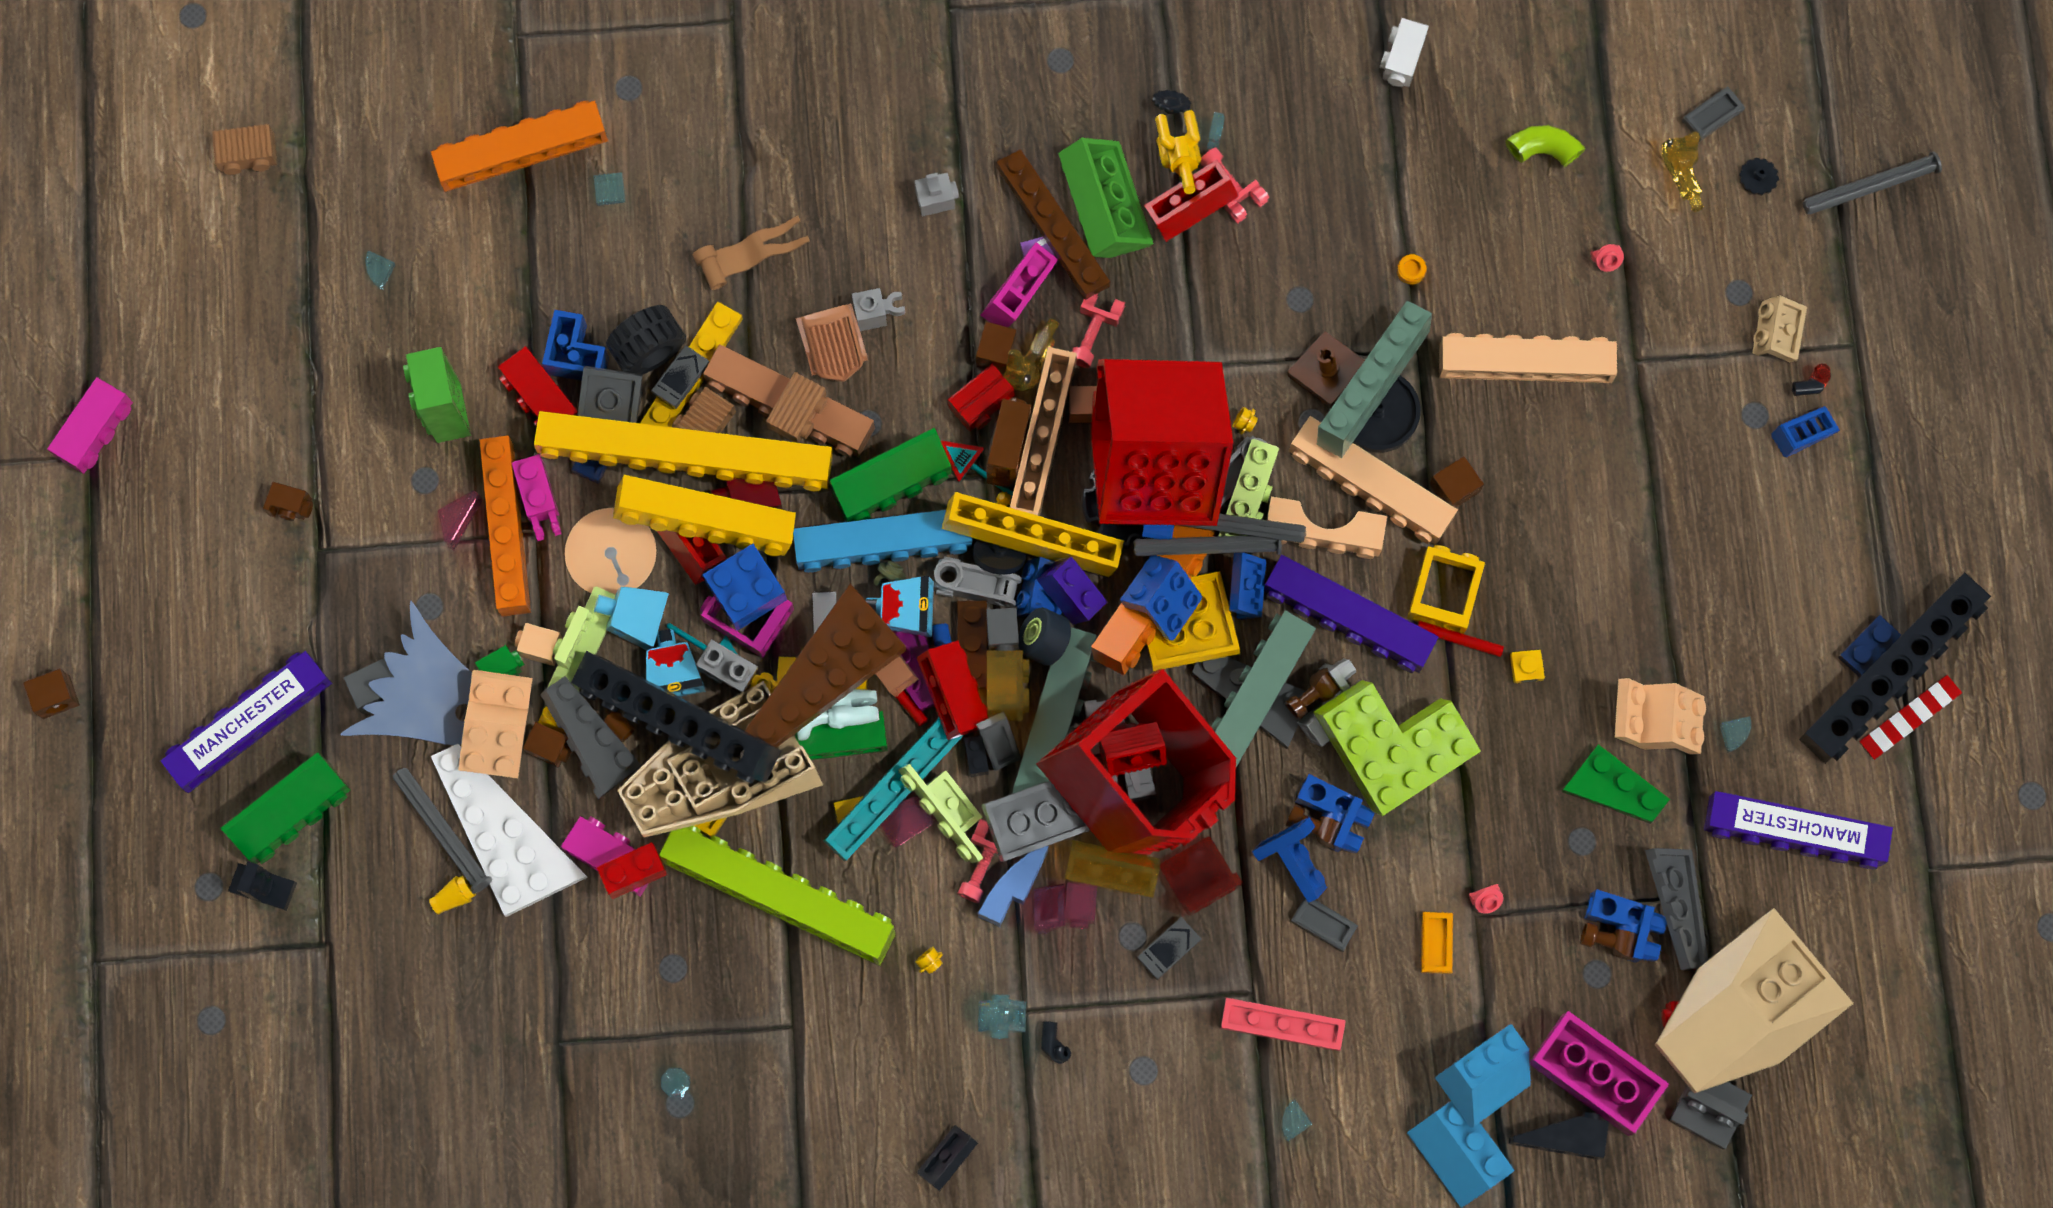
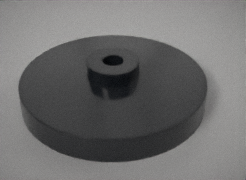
M982 540L975 542L972 554L975 563L980 568L998 575H1007L1019 571L1023 567L1026 553Z

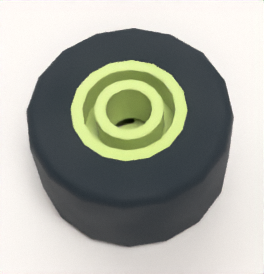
M1044 607L1032 611L1023 622L1019 631L1020 654L1044 666L1054 664L1061 658L1069 644L1071 636L1069 620Z

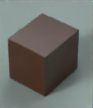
M985 322L976 354V367L986 369L993 364L1000 373L1007 375L1016 344L1017 330Z
M1465 456L1433 475L1429 485L1437 497L1457 508L1479 494L1484 483Z
M57 669L23 682L33 713L42 719L80 706L71 677L62 669Z

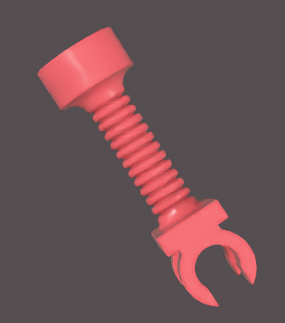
M1214 147L1201 157L1200 164L1206 167L1215 160H1218L1226 171L1239 197L1226 204L1224 209L1236 223H1240L1247 215L1245 209L1239 204L1250 195L1253 201L1261 207L1268 202L1269 196L1257 180L1244 189L1241 188L1240 184L1222 164L1221 160L1224 156L1217 147Z
M1098 293L1083 300L1080 313L1092 317L1081 346L1074 347L1072 352L1077 353V366L1090 368L1094 359L1091 349L1102 322L1117 327L1125 308V302L1115 299L1110 312L1094 307Z
M980 819L971 842L983 848L984 851L981 853L983 859L977 862V867H975L970 881L967 883L962 882L957 893L959 896L974 903H979L984 891L980 888L981 881H983L989 867L988 865H990L994 856L993 854H998L995 844L985 839L989 826L987 821Z

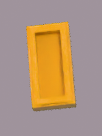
M1422 912L1421 973L1452 974L1453 913Z

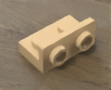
M1783 296L1763 300L1758 312L1759 319L1753 339L1752 353L1757 356L1768 353L1788 362L1798 361L1807 307Z

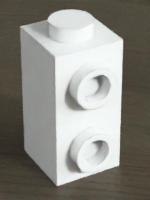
M1404 18L1401 19L1399 28L1393 26L1388 41L1393 46L1391 52L1385 51L1380 68L1385 69L1382 79L1387 80L1393 86H1410L1429 26Z

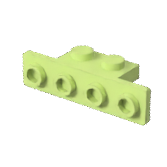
M1256 439L1251 440L1226 514L1256 519L1263 518L1264 513L1259 512L1262 501L1268 503L1273 486L1268 485L1279 451L1277 446ZM1222 531L1219 533V536H1247Z
M594 587L585 608L578 606L576 612L570 613L565 624L567 632L563 639H558L553 649L554 660L558 666L548 687L564 676L572 682L586 651L597 654L607 632L606 627L609 616L594 612L595 603L598 595L615 599L616 594L599 587ZM572 684L579 692L580 687Z
M910 764L900 768L898 771L902 775L900 779L904 786L911 792L915 791L921 799L919 804L927 814L934 815L939 822L937 826L941 833L947 838L951 837L958 846L956 851L961 858L971 863L981 861L983 856L966 836L965 832L978 822L982 815L948 772L943 771L926 785Z

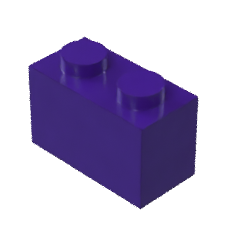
M1072 556L1056 561L1037 579L1072 625L1089 621L1107 603V600Z

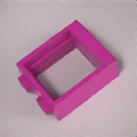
M708 596L700 609L703 612L701 617L704 623L761 658L764 657L794 611L793 603L789 600L778 605L753 641L715 618L721 606L714 596Z

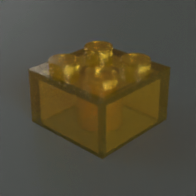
M987 651L988 719L1004 712L1008 721H1023V712H1029V689H1023V683H1029V659H1023V651Z

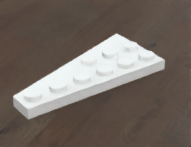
M459 744L431 756L485 875L491 876L493 879L490 886L505 917L588 878L488 774L458 770L461 752Z

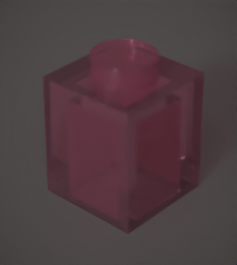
M1067 883L1064 923H1070L1071 928L1088 929V924L1094 925L1097 895L1096 884Z

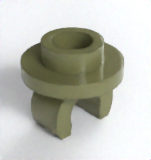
M893 561L880 563L878 570L881 573L876 576L874 584L878 586L883 578L888 579L890 582L905 580L906 575L902 572L903 568Z

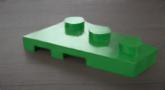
M1599 744L1561 791L1587 799L1588 802L1616 810V812L1649 824L1655 820L1670 800V798Z

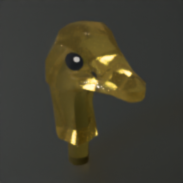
M1691 132L1683 137L1671 138L1662 144L1664 164L1670 172L1682 199L1689 200L1693 212L1703 209L1700 199L1702 188L1693 170V166L1698 161V142L1700 140L1698 132Z
M1049 319L1043 331H1037L1032 345L1025 355H1022L1017 349H1010L1008 352V363L1003 377L1006 378L1015 390H1029L1037 385L1041 379L1048 347L1052 348L1055 343L1052 336L1059 326L1056 320Z

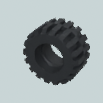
M656 305L640 310L620 323L608 337L606 347L623 372L645 374L670 360L685 343L686 335L668 307Z

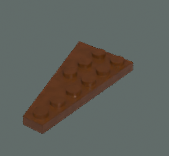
M850 583L745 731L778 747L906 651V646Z

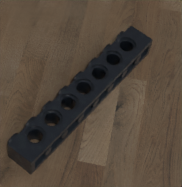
M1964 572L1799 740L1825 764L1832 757L1838 761L1849 749L1845 744L1852 737L1857 741L1869 729L1865 724L1872 717L1877 721L1889 709L1885 703L1891 697L1898 700L1909 689L1905 683L1911 677L1918 680L1929 669L1925 663L1931 657L1937 660L1949 648L1945 643L1951 637L1957 640L1969 628L1965 623L1971 617L1977 620L1988 609L1984 603L1991 596ZM1951 605H1958L1962 609L1963 615L1953 613ZM1931 625L1940 626L1943 630V635H1936L1932 631ZM1912 644L1919 645L1923 649L1922 656L1916 655L1912 651ZM1891 665H1899L1903 669L1904 675H1896L1892 671ZM1877 684L1881 686L1884 695H1876L1872 691L1871 685ZM1857 704L1861 706L1864 716L1855 715L1851 705ZM1836 724L1842 727L1844 736L1835 735L1831 730V725Z
M586 651L571 682L581 688V695L594 701L599 697L603 700L602 706L618 712L619 709L625 711L623 717L639 724L641 720L646 722L645 728L660 736H662L663 732L669 734L668 741L683 748L685 744L691 746L690 752L706 760L708 756L714 758L713 764L728 772L733 768L738 771L736 777L753 784L754 779L764 783L767 782L782 751L612 661ZM721 738L720 744H719V746L717 747V743H718L719 739ZM744 750L743 756L740 759V754Z

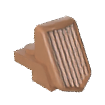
M851 303L796 318L812 376L817 374L824 379L845 382L862 367L863 361L868 360Z

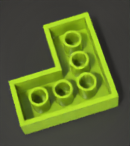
M1361 680L1313 712L1373 812L1382 816L1481 752L1452 701L1442 698L1433 702L1400 725H1397L1373 683Z

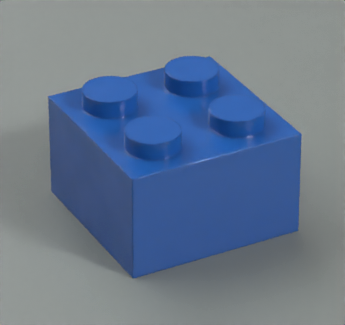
M754 544L749 545L703 574L705 583L736 631L787 600L785 591Z

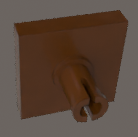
M1325 331L1287 373L1289 378L1329 408H1332L1365 360Z

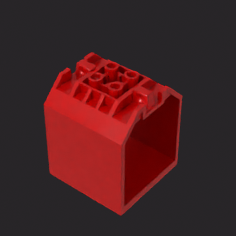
M1099 359L1097 365V388L1093 392L1091 425V446L1099 523L1217 526L1233 448V436L1222 362Z
M1163 668L1119 689L1036 763L1108 852L1148 856L1152 852H1159L1167 848L1174 850L1179 845L1185 846L1200 832L1211 828L1218 821V815L1215 812L1219 809L1225 810L1235 801L1236 757ZM1130 713L1139 724L1157 722L1165 742L1166 757L1184 778L1183 800L1154 826L1150 824L1090 751Z

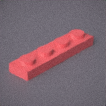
M1226 998L1220 1029L1341 1051L1346 1020Z

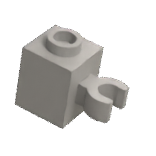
M938 173L926 175V178L914 180L915 192L922 216L955 209V199L959 198L956 182H950L948 173L939 175Z
M880 288L852 294L854 311L860 331L887 326L886 314L890 313L893 316L905 314L904 306L896 308L892 305L894 301L902 300L901 292H893L887 299H882Z

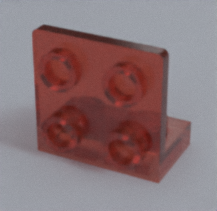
M1209 836L1171 857L1159 866L1188 917L1232 893L1242 885L1237 872L1234 874L1231 872L1212 838Z

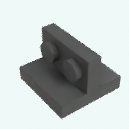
M584 366L578 416L637 423L638 409L643 393L641 392L643 374Z
M1729 1082L1695 1094L1686 1084L1669 1121L1724 1150L1727 1148L1736 1127L1744 1124L1748 1116L1744 1111L1752 1095Z

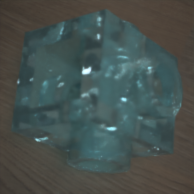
M1002 994L991 995V1000L979 1001L978 1032L991 1033V1038L1008 1039L1009 1033L1026 1032V1001L1010 1000L1009 995Z

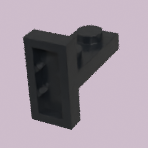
M247 861L246 865L238 863L228 892L287 911L297 882L274 875L262 866Z

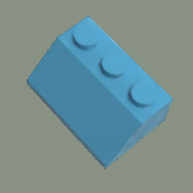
M1512 1024L1435 1077L1470 1128L1477 1125L1531 1085L1529 1048Z
M1449 1101L1407 1132V1135L1460 1208L1466 1206L1515 1171L1479 1122L1470 1128L1452 1101Z

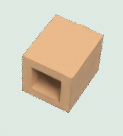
M525 623L524 629L519 630L517 633L515 647H518L517 652L523 658L555 666L556 661L554 660L553 649L558 639H563L560 632Z

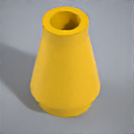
M455 876L434 897L430 898L429 902L433 910L439 915L449 909L472 902V898L476 896V893L473 894L471 892L472 886L464 876Z

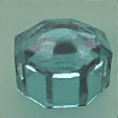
M669 1068L661 1077V1089L670 1098L683 1097L690 1090V1076L681 1068Z

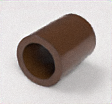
M619 710L618 712L612 711L604 719L606 725L621 742L627 740L636 730V727L627 718L623 717Z

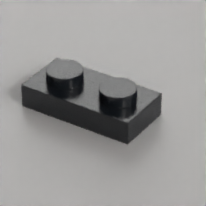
M954 1125L916 1173L940 1191L977 1146L978 1142Z

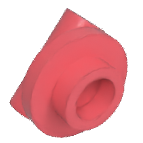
M1608 244L1599 250L1591 251V258L1600 270L1610 272L1616 270L1622 264L1624 254L1620 245Z
M1498 884L1469 894L1472 905L1475 906L1477 911L1484 914L1494 912L1503 902V894Z

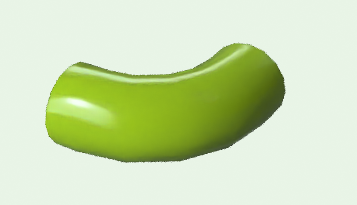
M1549 125L1530 126L1505 140L1509 152L1521 163L1535 154H1547L1553 156L1563 167H1566L1586 149L1581 142L1566 130Z

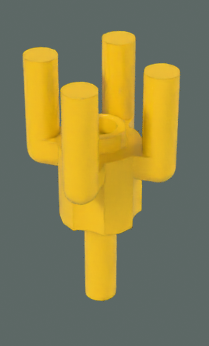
M1192 110L1184 113L1187 133L1185 136L1178 137L1170 135L1167 117L1160 114L1156 116L1155 120L1159 134L1157 144L1162 166L1167 169L1170 168L1171 172L1181 176L1184 192L1192 194L1195 192L1192 171L1197 169L1198 164L1201 162L1198 146L1200 134L1195 113Z

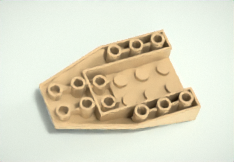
M763 681L709 712L745 731L771 693ZM793 735L777 747L782 751L766 783L755 779L753 784L736 777L737 770L731 768L728 772L713 764L714 758L708 756L706 760L690 752L691 746L685 744L683 748L667 741L617 791L644 838L738 815L822 786L823 783L803 746H800ZM721 738L719 739V741H718V743H717V747H718L719 744H720ZM744 750L740 754V759L743 756Z
M1773 908L1697 969L1655 1046L1695 1094L1778 1065L1854 1003L1775 908Z

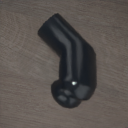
M1043 1021L1042 1051L1055 1063L1063 1064L1067 1062L1071 1057V1050L1057 1039L1058 1023Z

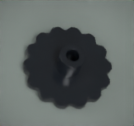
M1166 89L1158 91V93H1154L1152 99L1154 105L1159 107L1160 110H1164L1167 114L1184 113L1191 106L1189 97L1175 90Z
M1750 159L1746 164L1742 165V171L1739 173L1741 177L1740 183L1744 185L1745 190L1761 196L1764 193H1770L1772 189L1776 188V182L1779 181L1778 170L1767 159Z

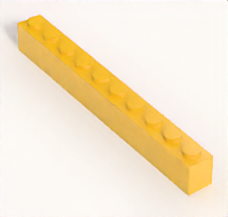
M539 411L534 441L536 452L547 459H557L558 456L570 457V460L579 463H585L587 460H596L605 466H616L617 463L628 464V467L636 470L653 467L663 473H675V470L685 471L688 475L694 477H703L704 474H710L726 481H731L733 478H742L751 484H762L763 481L774 482V485L783 488L800 485L809 491H821V488L828 489L833 456L832 447L542 411Z

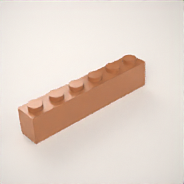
M720 344L703 373L705 382L708 383V388L719 394H722L724 391L732 395V399L743 406L750 404L759 408L758 412L767 418L790 381L789 378ZM826 397L828 402L824 411L821 414L816 413L812 419L814 426L809 437L817 443L824 445L827 442L835 446V450L846 457L853 455L859 458L875 429L874 420Z

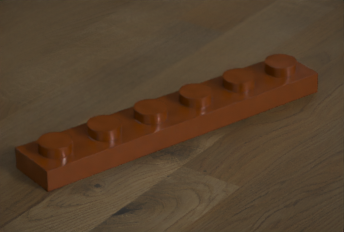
M1020 149L997 161L996 168L1084 299L1086 300L1109 288L1110 280L1022 150Z

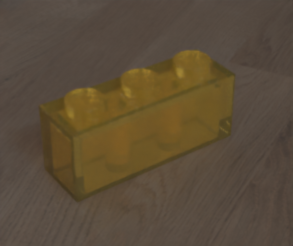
M1072 840L1065 879L1153 898L1160 870V858L1108 852L1104 846Z

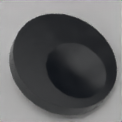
M1399 375L1353 441L1354 444L1368 452L1384 453L1398 449L1413 436L1420 420L1421 406L1415 389L1405 378Z

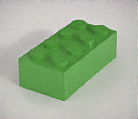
M442 347L406 354L408 364L403 365L406 381L407 383L410 382L413 391L409 393L412 410H415L417 418L421 419L422 426L426 427L427 434L432 435L437 443L471 436L461 382Z

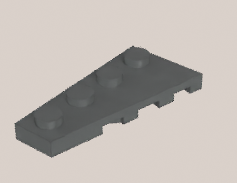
M1227 656L1197 662L1192 675L1218 696L1227 700L1231 691L1238 693L1243 683L1238 679L1246 665ZM1285 682L1259 728L1272 735L1281 745L1288 749L1299 725L1297 723L1299 720L1290 713L1284 702L1294 695L1299 698L1305 691Z
M566 676L543 691L541 697L557 726L564 729L568 737L566 742L571 751H576L583 764L581 769L586 778H591L596 787L593 791L598 799L634 774L642 766Z
M1653 848L1645 850L1681 970H1697L1708 961L1693 852L1687 849Z

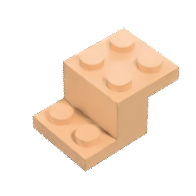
M473 670L464 721L459 771L518 778L533 678Z
M1630 678L1618 679L1615 738L1644 750L1676 748L1688 754H1701V747L1704 742L1703 716L1706 712L1704 696L1677 683L1643 685Z

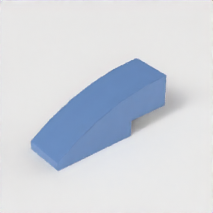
M1045 846L1034 850L1014 864L988 894L978 912V917L1000 927L1012 900L1024 905L1049 847Z

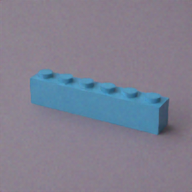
M946 510L794 528L793 532L798 570L804 569V572H817L824 566L843 569L850 567L851 563L862 562L863 565L878 564L881 559L889 558L892 561L899 562L908 560L909 556L913 555L931 558L937 556L938 552L950 551V554H962L967 552V549L972 548V537L942 529Z

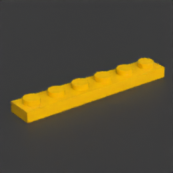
M717 301L689 345V348L710 362L719 344L724 347L727 345L743 320V316ZM701 375L677 409L656 397L640 424L672 427L676 418L684 413L692 396L698 391L705 380L704 375Z

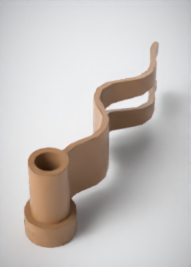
M796 216L777 227L758 230L735 245L716 251L713 245H708L696 250L692 255L697 266H701L711 290H716L727 284L726 277L747 271L770 256L789 253L810 242L808 236L784 244H763L767 240L783 235L800 222L799 216Z

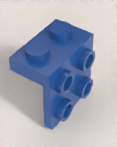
M1154 555L1149 557L1120 601L1126 608L1147 613L1165 639L1172 641L1200 603L1202 595L1178 561Z

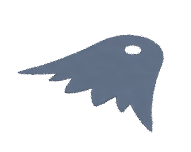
M410 601V621L414 639L401 634V641L408 655L385 652L386 664L394 677H385L369 682L370 688L384 701L365 705L363 709L374 715L350 726L340 734L341 736L391 735L448 745L462 744L464 722L457 719L455 711L459 705L468 704L472 672L438 639L412 601Z

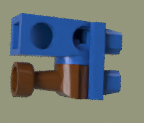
M1310 774L1305 778L1295 803L1301 806H1307L1322 813L1320 820L1310 817L1315 825L1311 833L1315 834L1317 841L1321 845L1327 846L1336 852L1343 849L1348 852L1357 853L1364 838L1350 832L1351 826L1354 822L1368 828L1375 812L1361 804L1362 799L1354 797ZM1294 805L1285 826L1290 827L1308 818L1309 816L1304 815L1305 809Z
M1596 889L1590 894L1584 919L1615 926L1614 933L1598 931V925L1586 921L1582 930L1580 945L1592 947L1594 943H1598L1611 948L1613 954L1618 958L1627 959V961L1634 963L1640 960L1655 962L1659 958L1661 945L1649 942L1647 938L1649 931L1661 935L1664 934L1667 926L1666 918L1655 913V907L1643 905Z

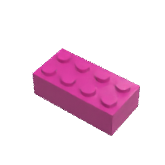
M1569 1011L1560 1017L1530 1060L1532 1067L1591 1110L1601 1115L1602 1118L1609 1121V1123L1627 1136L1636 1133L1669 1085L1665 1080Z

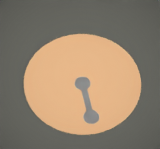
M614 508L599 509L584 516L572 528L565 545V562L573 580L589 593H592L594 587H599L613 594H616L620 587L638 588L649 577L656 560V542L649 526L641 524L628 525L621 520L613 519Z

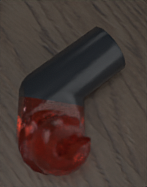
M1824 363L1815 366L1808 381L1793 382V395L1803 396L1821 393L1831 379L1830 367Z

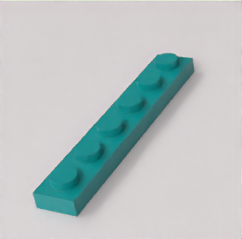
M938 718L823 841L843 861H847L911 792L900 779L902 775L898 770L910 764L923 780L963 736L948 740L940 718Z

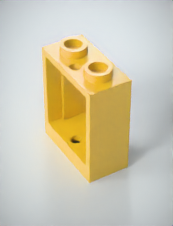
M1428 546L1424 554L1407 619L1417 622L1420 620L1464 634L1468 628L1485 562L1479 561V557L1473 554L1462 553V555L1451 553V550L1445 546ZM1432 560L1474 571L1462 615L1421 603Z

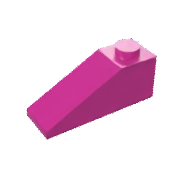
M1035 242L981 313V316L990 323L1009 327L1018 318L1058 259Z

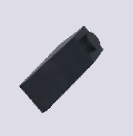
M1583 1112L1582 1117L1578 1116L1509 1138V1145L1601 1160L1605 1156L1609 1121L1601 1120V1115Z

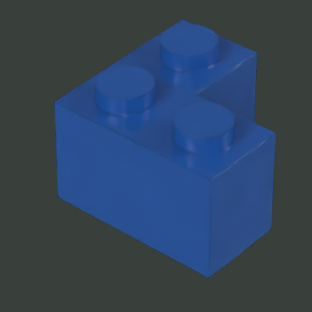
M554 310L542 362L543 368L548 375L582 381L584 366L607 369L609 355L606 348L583 343L587 324L582 314Z

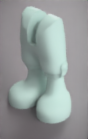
M854 689L834 704L831 709L826 710L798 731V740L808 739L812 728L822 724H828L832 728L841 729L845 726L878 721V708L870 706L877 703L876 691Z

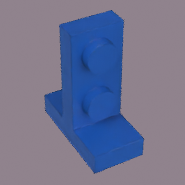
M1310 817L1261 841L1252 851L1257 861L1278 852L1308 903L1319 898L1327 889L1323 874L1315 868L1310 860L1307 848L1299 842V840L1305 838L1315 828Z

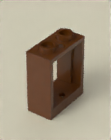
M1018 398L1002 399L987 462V484L1011 489L1015 487L1031 416V405L1026 404L1024 400Z

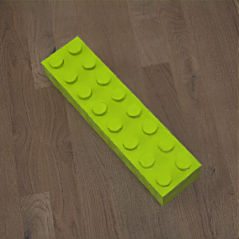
M695 826L671 831L659 855L665 865L881 966L896 935L890 918L877 912L873 916L867 914L863 910L864 906L850 899L844 903L838 900L835 892L820 886L819 890L814 889L806 878L794 873L792 877L784 874L780 866L770 861L761 864L754 858V854L742 848H739L736 852L730 849L731 847L728 846V842L717 836L712 835L708 839Z

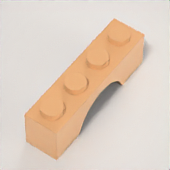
M1271 496L1267 520L1304 525L1306 527V537L1304 542L1299 543V546L1302 548L1315 549L1318 546L1328 548L1327 551L1335 554H1344L1345 551L1357 553L1356 556L1360 558L1373 559L1374 556L1379 557L1382 551L1387 516L1358 511L1355 517L1345 526L1336 529H1325L1313 524L1306 517L1300 501ZM1281 540V543L1287 544V541Z

